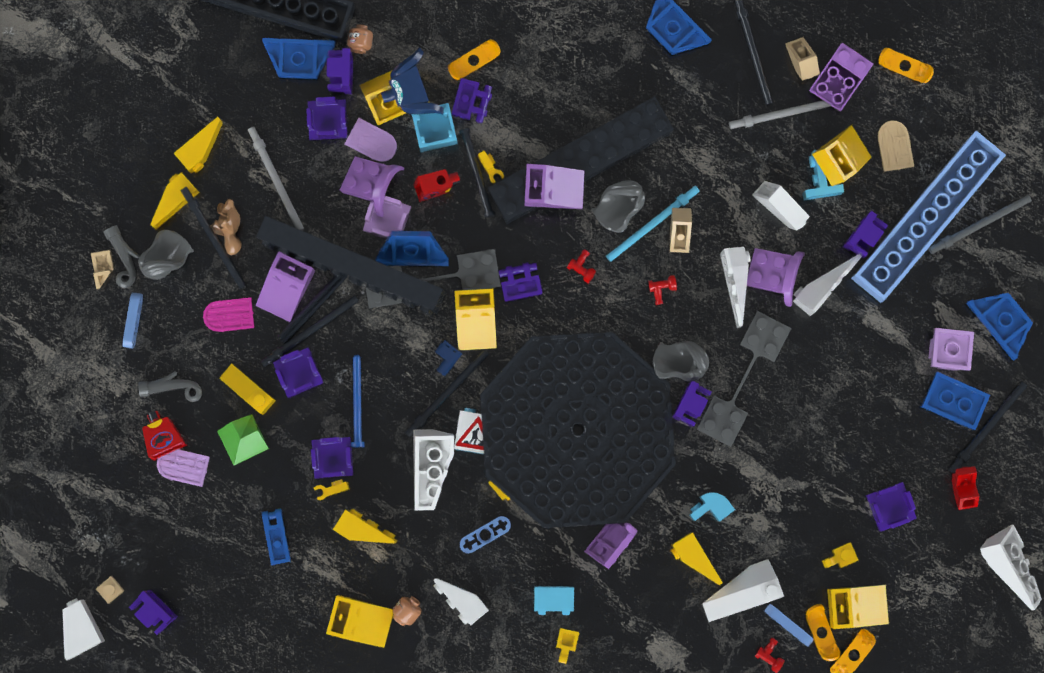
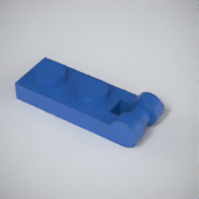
M275 509L274 512L269 513L268 511L262 512L271 565L291 562L282 509ZM276 519L277 525L271 526L270 520Z

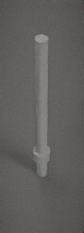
M823 100L757 116L748 115L744 116L743 119L730 121L729 127L730 129L743 126L747 128L756 123L822 109L831 105Z
M255 127L249 128L248 132L254 142V149L259 152L295 228L303 230L304 227L268 156L263 139H260Z

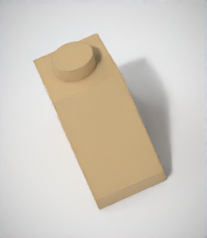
M803 37L786 43V48L795 71L802 81L820 74L817 55Z
M672 208L670 252L689 253L692 227L691 208Z

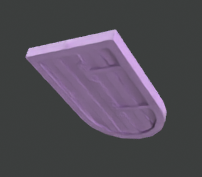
M358 118L345 142L346 146L379 162H386L392 159L397 150V143L392 135Z
M178 449L158 458L157 468L159 473L167 479L203 487L210 457Z

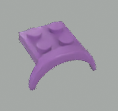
M354 157L340 191L344 194L373 201L377 216L382 218L384 216L383 203L387 187L398 171H404V167L396 164L388 166Z
M755 248L747 277V286L784 294L785 305L791 307L796 275L805 253L797 251L791 256Z
M627 522L606 524L584 552L609 569L634 538L637 529Z

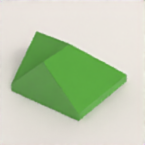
M253 414L232 421L217 431L234 466L269 449Z

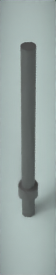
M1026 195L951 236L943 237L940 242L928 248L930 253L934 254L943 248L947 249L953 246L954 242L1032 201L1031 197Z

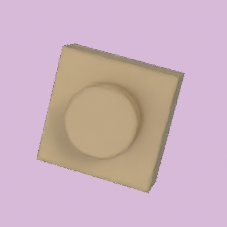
M110 576L96 588L108 604L124 592V589L113 576Z

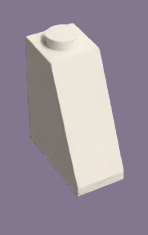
M764 181L752 194L788 228L798 230L806 224V220L810 217L780 185Z
M77 598L66 603L68 607L63 609L64 657L66 660H70L105 641L85 600L78 601Z

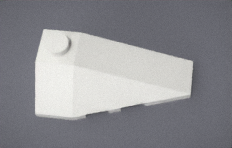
M744 247L726 248L720 253L737 328L743 325L748 262H750L749 252L745 251Z
M858 254L809 283L804 288L800 286L793 294L796 297L793 302L811 316L831 295V291L840 284L842 278L850 272L862 256Z
M433 429L414 430L415 510H434L443 481L448 472L449 464L454 455V435Z
M1010 525L988 538L980 550L988 565L1031 610H1035L1042 599L1035 578L1030 576L1028 568L1030 563L1028 558H1024L1021 549L1024 547L1023 542L1014 525Z
M767 559L747 567L727 585L703 602L702 605L708 621L711 622L784 597L778 578Z

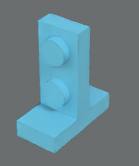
M814 150L811 156H809L810 167L814 168L815 175H812L813 185L817 186V188L805 190L803 192V199L810 200L841 195L844 192L843 184L827 185L826 176L812 155L817 151Z

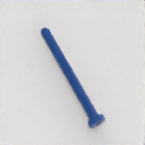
M354 355L353 357L354 442H351V447L353 448L365 447V442H362L361 357L359 355Z

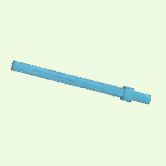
M694 186L685 194L679 195L674 203L606 255L607 259L610 262L671 215L672 208L684 207L689 203L688 200L700 192V190Z

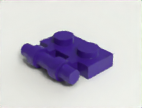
M461 78L451 115L470 120L473 113L477 115L475 122L482 124L484 117L488 113L486 109L488 102L492 98V87L485 85L484 91L478 90L479 82ZM476 97L481 98L479 108L474 107Z
M527 262L522 263V266H507L506 269L499 270L500 278L508 277V281L501 282L505 302L542 295L539 275L531 276L530 271L537 270L536 263L528 264ZM525 274V278L514 280L513 275Z

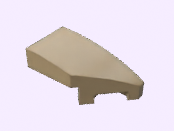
M111 249L91 253L96 289L103 285L114 269Z

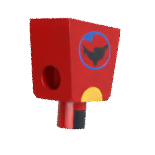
M446 169L418 176L413 185L419 202L448 193L452 185L460 183L457 172L447 174Z
M153 411L147 415L150 424L144 426L142 430L150 459L154 461L187 446L179 431L168 417L161 419L158 411Z

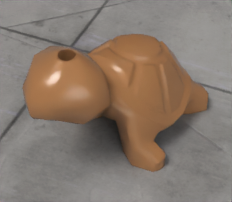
M228 199L225 204H218L217 212L220 216L218 221L215 220L211 227L215 234L224 236V246L227 253L232 256L238 253L242 243L235 235L240 225V215L233 204V200Z

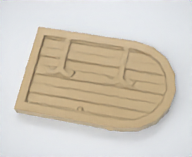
M889 121L883 124L878 132L883 171L914 167L907 128L898 121Z

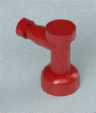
M583 250L577 260L572 259L567 268L569 270L573 269L584 276V281L589 284L596 270L593 268L587 270L582 267L586 257L590 254L588 251Z
M675 275L669 276L668 280L648 281L650 292H654L656 305L663 304L661 288L669 287L671 291L677 290Z
M771 638L765 649L760 647L755 657H760L772 666L773 672L778 673L785 660L782 658L775 659L770 656L774 646L778 643L777 640Z

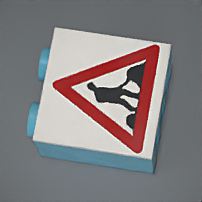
M465 408L464 411H460L454 450L484 454L481 414L476 413L475 409Z

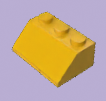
M392 71L360 85L377 125H381L406 113L401 107H397L395 100L384 103L381 92L391 89L389 80H391L390 74Z

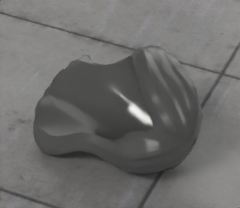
M632 180L621 181L607 187L601 196L599 205L596 208H592L591 211L606 229L621 233L627 229L632 216L643 207L645 193L639 183Z
M162 230L156 234L151 247L141 254L138 264L144 276L158 280L166 277L171 271L183 266L188 254L194 252V250L188 244V241L177 232Z
M682 341L672 345H665L663 342H660L655 350L653 366L659 378L678 377L685 381H697L708 370L709 358L707 353L692 341Z

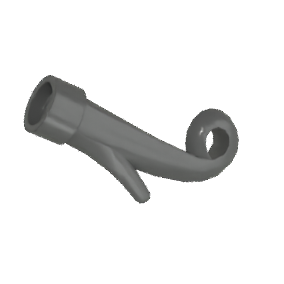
M116 225L106 229L103 233L106 239L111 242L127 270L117 274L116 283L121 288H128L133 285L136 279V270L131 256L135 258L140 256L124 241ZM128 276L129 280L127 282H123L121 280V277Z
M176 371L155 381L138 382L140 397L186 388V399L190 402H195L201 398L202 389L198 383L191 380H171L177 375ZM192 388L196 390L195 396H190L189 394Z

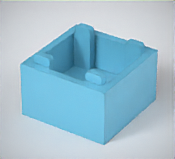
M449 103L440 105L444 108L443 115L436 113L412 114L420 152L458 144Z
M534 586V611H538L539 615H545L546 611H562L563 615H570V611H574V587Z

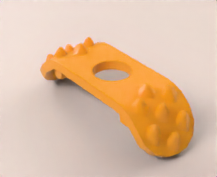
M489 39L448 65V71L454 79L460 80L500 55V47L496 41ZM476 55L479 58V63L476 66L470 65L468 63L469 56Z
M884 48L879 56V64L915 81L927 83L933 76L934 69L931 65L915 60L890 48ZM907 60L910 62L911 67L908 71L900 69L901 61Z
M822 604L814 605L807 610L806 619L818 652L826 661L837 660L841 656V651L833 637L825 615L824 606ZM819 627L826 629V637L819 638L817 636V629Z
M861 629L839 659L831 666L830 672L853 673L874 647L876 639L873 634L866 629ZM853 649L857 650L860 654L859 659L856 661L850 660L848 656L849 652Z

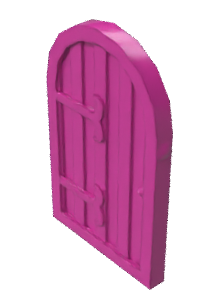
M252 298L219 300L210 303L204 310V323L209 329L218 332L254 328Z

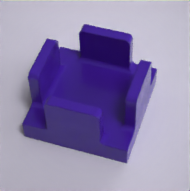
M351 49L328 50L327 77H330V84H327L328 91L352 94L353 55Z
M318 97L316 101H308L307 127L310 140L348 138L346 99L336 100L335 97Z
M870 211L862 219L843 247L857 255L860 254L861 258H865L868 254L867 251L875 246L888 225L877 218V214Z
M309 347L301 351L291 352L280 357V360L273 362L276 369L275 372L288 398L324 383Z
M694 381L688 384L672 415V418L680 420L691 427H694L696 423L684 417V413L696 419L701 416L708 402L706 398L696 394L695 391L697 390L706 396H710L712 393Z
M351 437L312 440L311 457L315 479L354 476Z
M903 482L866 495L879 532L898 527L917 518L914 512L916 507L910 491H906Z
M151 590L143 591L129 607L131 610H135L144 602V605L135 613V616L147 628L151 625L156 626L161 620L163 621L154 631L156 635L160 634L178 617Z

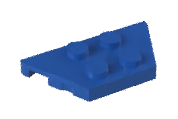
M673 0L655 1L646 29L672 55L707 45L712 41Z
M262 38L279 78L317 79L327 62V58H329L328 50H333L336 46V41Z
M391 231L375 258V261L384 265L448 266L449 264L448 257L430 231Z
M1009 293L967 302L966 304L1010 358L1013 361L1016 360L1033 322Z

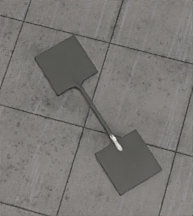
M495 249L457 255L459 264L457 273L420 279L427 282L459 277L463 290L501 287ZM390 266L402 272L401 266ZM366 288L369 309L402 303V300L397 298V301L387 298L382 291L377 294Z
M759 311L756 312L740 344L751 350L754 357L731 401L727 402L713 396L697 428L698 431L729 447L732 446L748 415L747 412L735 406V399L757 357L762 356L775 362L791 330L790 327Z

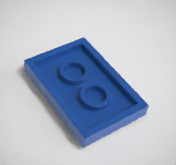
M936 372L921 407L969 429L976 430L990 395Z

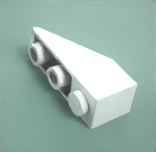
M438 578L434 579L436 584L433 586L440 594L444 593L448 597L446 602L452 609L457 608L460 612L458 617L465 625L467 623L472 625L489 611L476 594Z

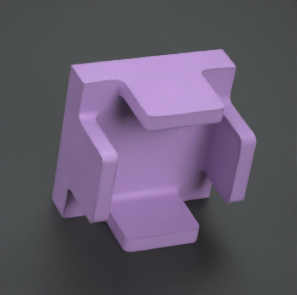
M385 196L383 203L384 216L381 218L375 212L374 202H370L365 216L366 222L363 232L387 239L391 231H404L411 206L403 204L400 200Z
M934 328V335L930 339L929 347L931 367L952 371H970L974 332Z

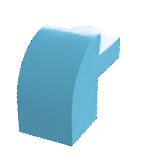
M707 493L700 496L703 504L697 503L690 509L692 513L689 516L693 521H696L710 510L716 520L721 521L735 509L723 495Z

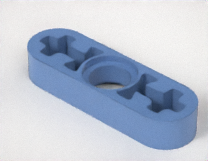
M132 292L130 296L123 347L133 349L135 346L143 294Z
M500 516L463 537L460 541L461 550L465 553H472L507 533L511 527L509 519ZM499 520L506 521V530L498 529L496 530L498 535L494 536V532L489 525L493 524V527H496L499 524ZM488 529L491 532L489 540L484 541L480 538L481 530ZM476 533L477 539L482 544L478 546L476 542L472 545L473 549H465L463 547L465 540L472 541L475 539L472 535Z
M769 604L764 610L767 615L807 647L814 640L773 605Z

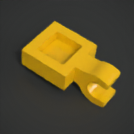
M485 150L479 153L478 158L489 175L491 183H496L493 178L496 174L500 175L501 179H504L503 172L494 168L493 164H495L492 155H487Z
M341 479L332 482V486L328 488L322 485L315 486L314 490H323V495L317 497V500H323L327 496L350 490L348 482H343Z
M850 542L833 549L834 556L823 560L822 563L825 568H829L837 563L839 568L858 561V558Z
M560 628L556 644L557 648H561L558 662L566 664L569 650L575 652L579 632Z

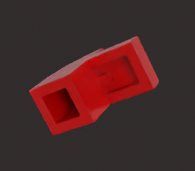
M975 466L956 469L955 474H952L953 491L959 510L978 507L979 493L975 484L977 476Z

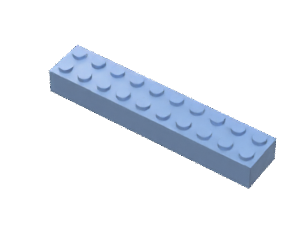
M975 131L851 279L880 303L883 302L1005 157V154L979 132Z

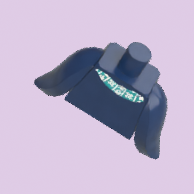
M419 47L411 56L400 62L390 74L391 80H389L391 89L381 92L384 103L395 100L397 107H401L408 114L436 113L443 115L444 108L442 106L428 103L429 100L416 66L424 53Z

